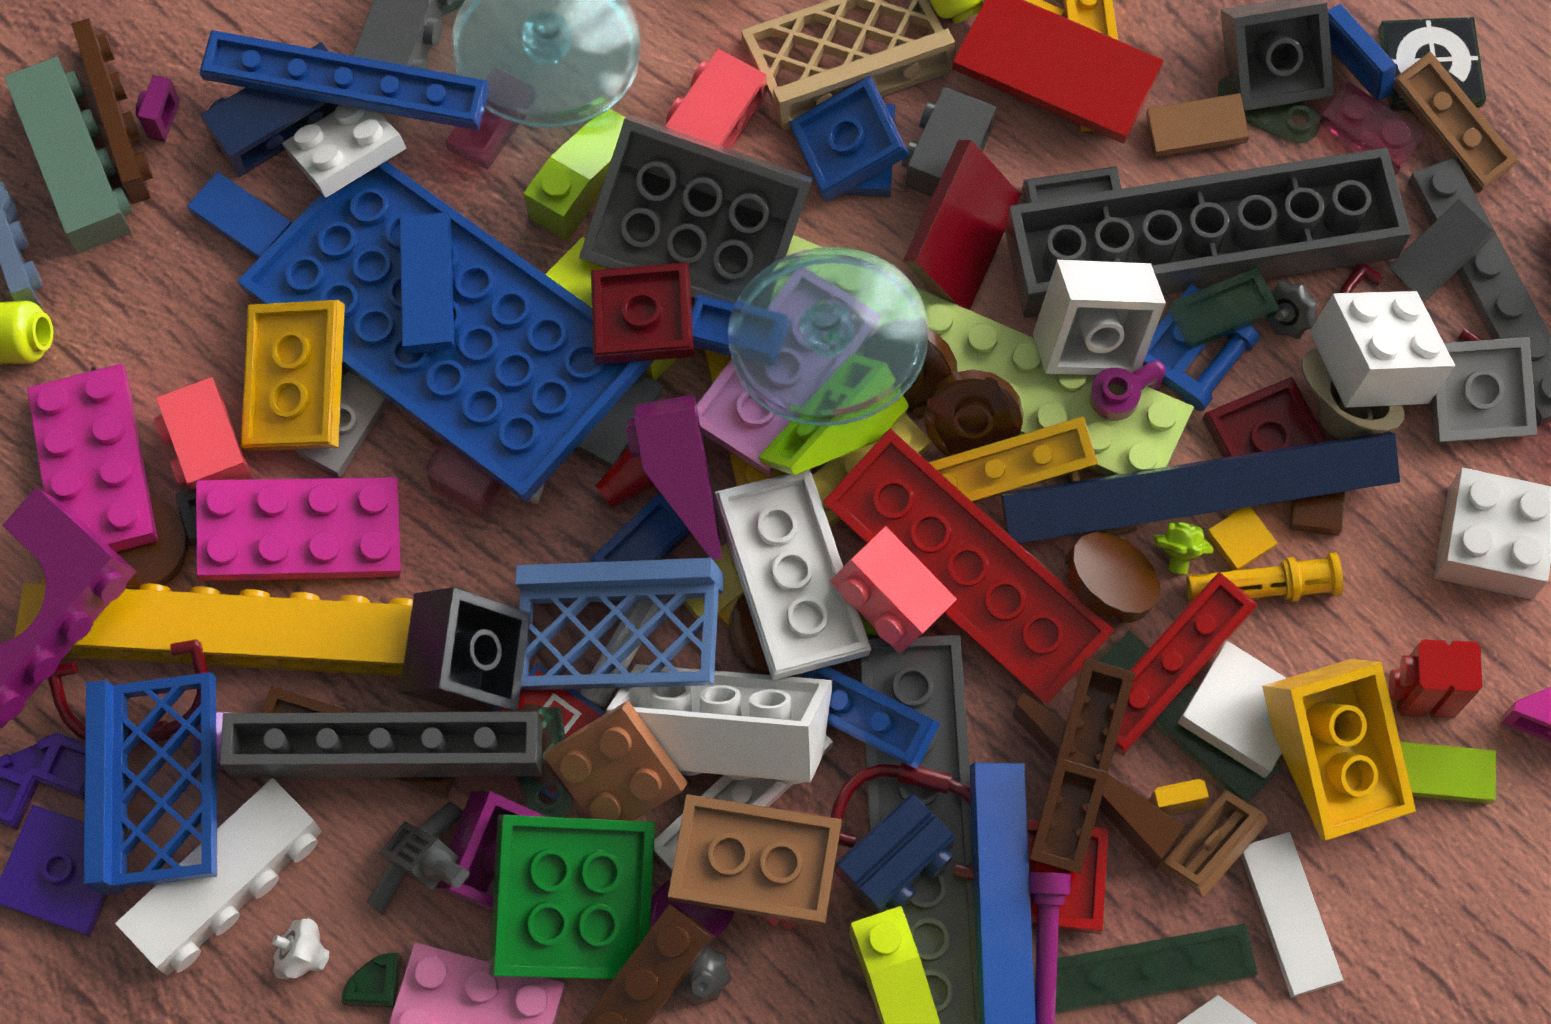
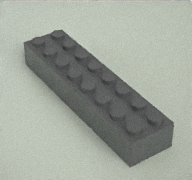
M1388 147L1009 206L1005 227L1023 317L1039 315L1057 260L1150 263L1162 294L1168 295L1185 292L1190 284L1200 290L1397 259L1411 235Z

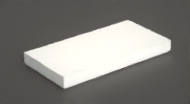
M809 469L795 476L785 474L716 491L714 502L772 681L869 656L871 647L859 612L842 598L840 592L829 582L843 568V564L811 470Z

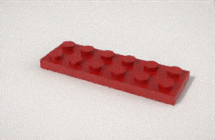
M891 428L823 501L827 508L866 543H869L886 526L957 599L944 614L1046 706L1081 669L1084 659H1090L1115 631L1098 614L1084 605L1077 595Z

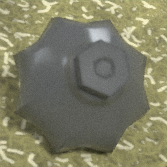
M1279 281L1274 290L1264 294L1265 311L1263 318L1271 324L1276 335H1289L1295 339H1300L1304 332L1311 329L1317 321L1316 308L1318 302L1308 293L1304 284H1291L1287 281Z
M708 945L673 994L685 998L693 1006L703 1001L717 1000L721 990L731 981V976L726 968L727 954L714 951Z

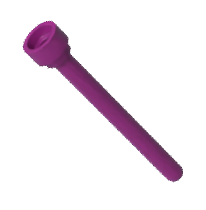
M1029 872V893L1033 894V904L1038 905L1035 974L1036 1024H1055L1059 906H1065V896H1070L1071 874Z

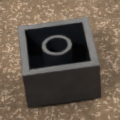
M455 587L414 593L399 693L461 712H517L531 613Z

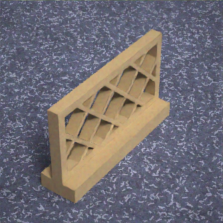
M828 0L741 30L742 40L756 69L766 74L767 92L775 107L776 119L782 131L791 129L788 124L789 121L868 76L875 82L883 97L954 72L952 66L956 57L955 40L948 28L943 29L929 1L912 0L909 8L905 9L888 4V0ZM856 7L871 11L865 24L846 19L844 16L848 10ZM880 14L901 20L895 34L874 27ZM818 22L827 25L828 28L822 39L801 33L804 25ZM910 24L927 28L931 33L916 40L904 37ZM837 29L859 35L852 49L831 43ZM769 37L785 40L778 54L760 49L757 42ZM867 38L889 45L887 50L872 55L861 52ZM794 44L815 50L808 64L788 58ZM824 53L845 60L843 65L829 70L817 67ZM781 68L802 75L800 80L778 87L775 81Z

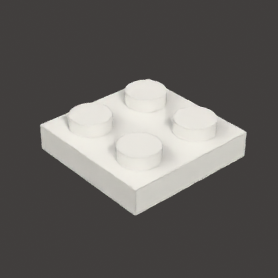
M339 105L334 112L316 123L300 128L294 136L282 143L292 161L325 198L407 149L400 134L379 112Z

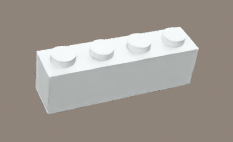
M272 778L217 828V877L157 884L115 924L149 961L167 977L174 970L177 973L182 972L199 957L201 953L199 947L214 933L217 936L225 933L236 923L240 917L238 912L240 908L253 896L256 899L263 897L277 884L279 880L277 874L292 860L297 863L313 851L318 843L316 837L322 833V830L308 813ZM202 843L180 863L181 866L202 864Z

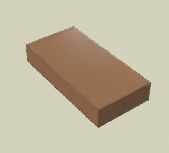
M1240 93L1147 108L1146 117L1155 158L1248 143L1250 137Z

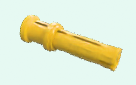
M1337 552L1327 553L1326 558L1297 561L1295 557H1285L1284 560L1280 561L1279 566L1220 572L1251 599L1283 595L1285 600L1294 602L1299 601L1303 595L1330 593L1332 597H1340L1343 594V574ZM1217 573L1187 574L1186 588L1189 604Z

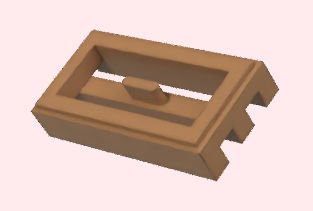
M1225 789L1160 863L1164 873L1170 877H1177L1182 885L1187 888L1191 886L1196 894L1204 898L1269 823L1266 815ZM1234 808L1236 811L1225 822V824L1219 830L1216 829L1211 834V832L1231 811V809ZM1204 842L1205 847L1198 853V855L1192 860V862L1185 868V867L1183 866L1184 863L1191 857V855H1192V854L1198 849V847Z

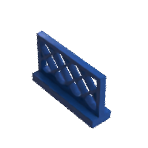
M208 672L112 685L106 680L87 682L84 884L103 895L124 893V888L217 877L216 676ZM201 688V705L185 720L171 706L186 690ZM167 693L162 699L157 695ZM148 695L158 704L137 727L128 719V698ZM168 712L182 726L161 748L147 734L163 715ZM200 723H201V733L196 729V727H197ZM128 727L133 731L129 737ZM192 733L201 741V754L186 770L171 756ZM143 740L157 752V755L137 776L128 768V755ZM167 761L182 776L161 798L147 783ZM200 773H201V782H200L198 779H196V777H197ZM128 777L133 781L129 786ZM192 783L201 791V805L186 820L171 806ZM143 790L157 802V805L136 826L128 819V805ZM167 811L183 826L162 849L146 834ZM200 823L202 833L196 829ZM128 828L132 831V833L129 835V837H128ZM192 833L202 842V864L181 866L171 856ZM142 840L157 855L143 871L127 873V856ZM166 862L172 867L161 869Z

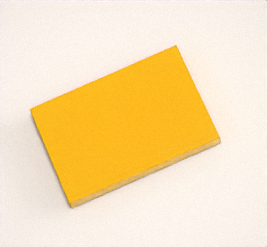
M339 300L248 305L240 448L246 451L338 448L344 303Z

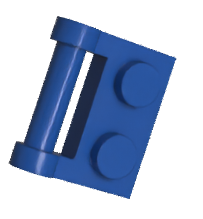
M1190 284L1157 326L1142 366L1153 360L1161 361L1166 368L1162 383L1178 393L1185 403L1194 406L1195 410L1204 411L1213 400L1211 393L1243 352L1253 349L1260 340V335L1250 324ZM1218 330H1221L1228 335L1229 340L1198 380H1194L1185 372Z

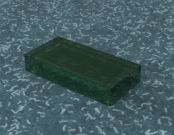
M1258 267L1170 302L1168 310L1188 349L1191 350L1275 316L1279 306Z

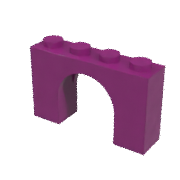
M37 487L33 489L2 525L37 558L45 575L46 589L42 607L31 625L15 638L0 643V728H3L9 720L15 718L22 711L26 700L44 680L54 674L62 658L77 641L89 633L93 622L111 601H114L123 593L127 582L137 572L63 503Z

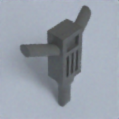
M449 801L418 828L404 821L378 854L388 861L389 864L367 901L380 914L383 915L405 876L433 890L440 881H444L459 889L470 875L467 869L455 863L459 857L438 839L441 834L461 818L463 811L457 805Z

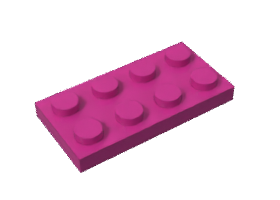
M121 363L28 387L27 392L44 492L63 503L115 552L158 541L129 378L124 365Z
M398 477L196 480L197 581L400 577Z

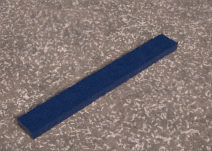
M1389 431L1001 493L1005 530L1016 542L1024 543L1400 483L1396 436Z

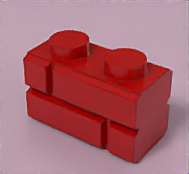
M1422 639L1409 656L1403 655L1400 668L1398 670L1392 669L1389 676V696L1391 700H1397V711L1400 712L1401 716L1425 717L1429 712L1431 717L1455 718L1483 687L1481 647L1477 641H1452L1448 645L1446 640Z

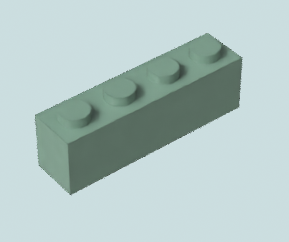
M58 56L4 76L64 231L77 254L130 234L131 230L125 216L133 213L122 186L115 189L112 186L109 177L117 174L107 148L97 149L93 138L101 135V132L91 109L89 108L84 111L81 109L78 99L86 95L75 70L66 73Z

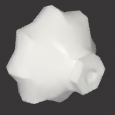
M312 919L294 920L284 935H275L272 940V944L278 947L273 956L275 963L273 973L279 979L297 978L308 971L318 973L323 971L329 960V950L324 949L320 943L319 929Z

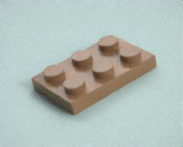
M686 794L668 900L825 927L842 819Z

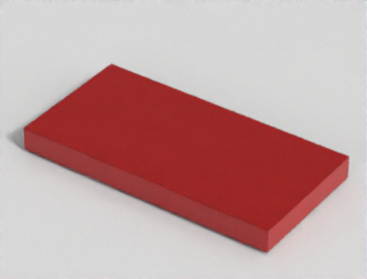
M985 0L953 61L952 70L1124 144L1162 69L1164 60L1025 0Z

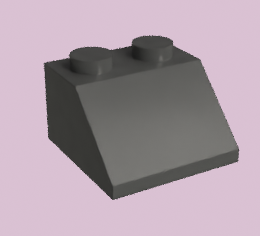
M1275 0L1220 9L1225 58L1235 93L1241 94L1244 111L1334 96L1327 2L1323 0Z

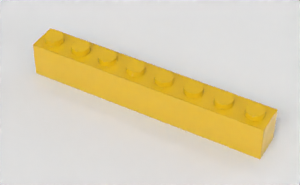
M45 578L41 579L40 584L23 583L15 637L26 630L38 615L45 596ZM147 583L140 585V590L125 589L117 599L111 601L93 622L89 633L77 641L64 657L193 665L190 653L173 656L170 645L172 643L197 639L202 644L207 666L402 677L413 599L393 598L390 599L389 604L370 603L368 598L358 595H343L339 601L320 600L319 596L307 592H294L290 594L289 598L270 597L269 593L255 589L241 590L240 595L220 594V591L204 586L191 587L190 592H174L167 586Z

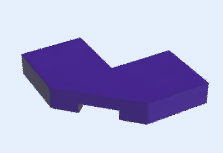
M54 733L38 740L37 744L12 755L6 754L1 756L0 824L18 830L39 783L85 800V743L59 733Z

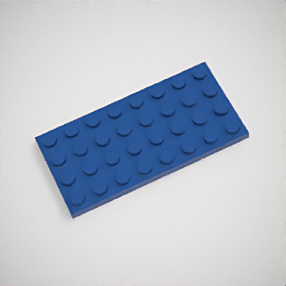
M387 161L327 198L321 193L237 280L240 288L260 304L339 300L344 303L342 366L525 503L532 498L655 361L596 365L593 353L592 308ZM448 212L451 219L455 349L406 354L402 347L400 217Z

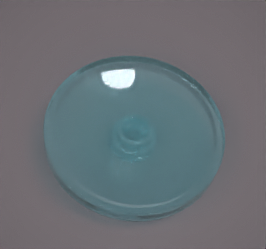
M465 0L454 23L453 58L458 75L487 80L490 88L485 108L498 116L519 124L536 127H561L590 120L610 109L623 97L631 86L639 65L640 32L636 18L625 0Z
M823 247L788 255L758 273L747 284L734 305L728 327V342L733 368L739 381L749 395L761 406L780 417L794 422L818 426L840 425L868 418L884 410L897 401L911 387L918 377L926 358L928 323L925 307L917 289L905 274L894 265L864 251L841 247Z

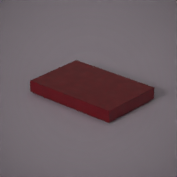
M958 140L903 260L937 297L968 310L972 306L1005 232L1009 206L1017 205L1021 196L972 140Z

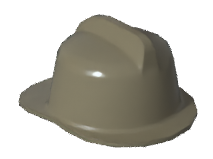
M1310 350L1303 357L1301 366L1303 376L1310 388L1320 398L1319 420L1323 428L1331 436L1339 440L1388 432L1399 428L1404 422V409L1402 405L1345 408L1318 350Z

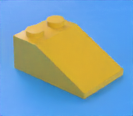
M1349 659L1262 686L1273 735L1321 840L1326 841L1416 812L1382 662Z

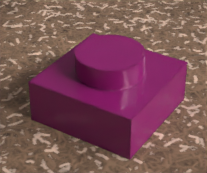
M152 75L147 91L143 90L138 96L136 116L147 138L164 142L167 139L180 104V99L171 79Z

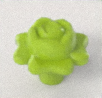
M1184 522L1169 523L1166 533L1155 534L1152 539L1156 546L1162 547L1164 552L1170 556L1168 570L1177 574H1187L1190 560H1194L1202 554H1211L1214 549L1210 542L1204 540L1202 528Z

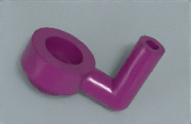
M1153 360L1132 373L1122 368L1103 370L1095 377L1091 387L1090 403L1092 408L1099 416L1107 420L1119 421L1128 418L1137 409L1142 389L1150 387L1157 391L1160 390L1166 371L1165 365L1161 361ZM1112 384L1122 386L1125 393L1114 395L1109 391L1108 387Z

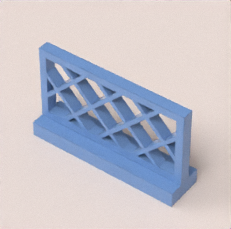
M712 558L517 565L515 585L521 590L519 609L531 613L520 691L714 685L718 595L723 594L724 574ZM704 598V614L689 628L673 614L687 599ZM663 599H671L665 605L660 601ZM639 600H652L660 610L638 630L624 614ZM610 601L621 602L615 607ZM590 602H603L611 612L589 632L575 616ZM555 603L563 613L540 633L533 625L534 604ZM562 603L572 604L568 608H566ZM669 618L683 634L661 654L647 637ZM620 619L634 635L612 655L598 639ZM572 621L586 636L563 657L549 641ZM703 630L701 642L696 636ZM533 632L537 638L531 643ZM692 641L701 650L700 671L679 672L670 661ZM643 643L657 659L642 673H629L620 663ZM594 644L608 660L594 674L581 675L572 664ZM544 646L560 660L544 676H529L530 660ZM666 666L671 672L660 671ZM615 668L621 672L620 674H610ZM568 669L573 675L562 674Z

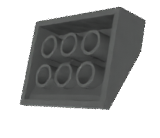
M629 115L624 118L579 258L610 269L689 262L691 297L696 298L698 294L767 312L813 178Z

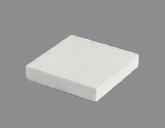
M1226 641L1177 723L1263 778H1266L1282 752L1273 735L1262 686L1286 679V677Z

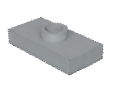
M347 371L341 380L338 448L296 449L298 456L341 478L388 405L389 400L356 375Z

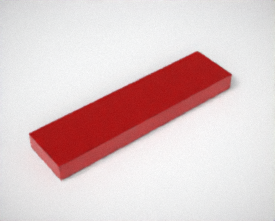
M1218 572L1129 670L1136 673L1115 745V749L1123 756L1257 608L1258 604L1222 573Z

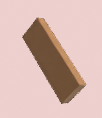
M1431 51L1394 79L1393 88L1449 157L1456 158L1466 178L1479 193L1520 161Z

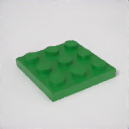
M498 815L489 975L614 979L650 931L655 822Z

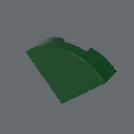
M387 953L378 955L363 965L347 981L342 993L341 1003L350 1006L394 1008L397 997L400 954Z

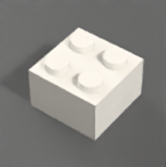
M1057 260L1033 331L1045 374L1098 375L1108 368H1122L1132 373L1142 367L1166 304L1150 263Z
M1417 291L1335 293L1331 296L1309 332L1345 408L1430 404L1455 367Z
M1462 467L1448 487L1434 579L1533 600L1548 583L1551 565V486Z

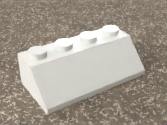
M636 664L631 673H642L650 665ZM664 667L660 672L671 671L667 667ZM675 667L679 672L700 671V669ZM714 671V685L620 688L606 711L609 712L629 700L682 775L692 776L701 773L727 775V777L734 780H746L754 777L776 779L782 784L793 785L811 782L822 759L832 693V680L785 677L772 681L771 675Z

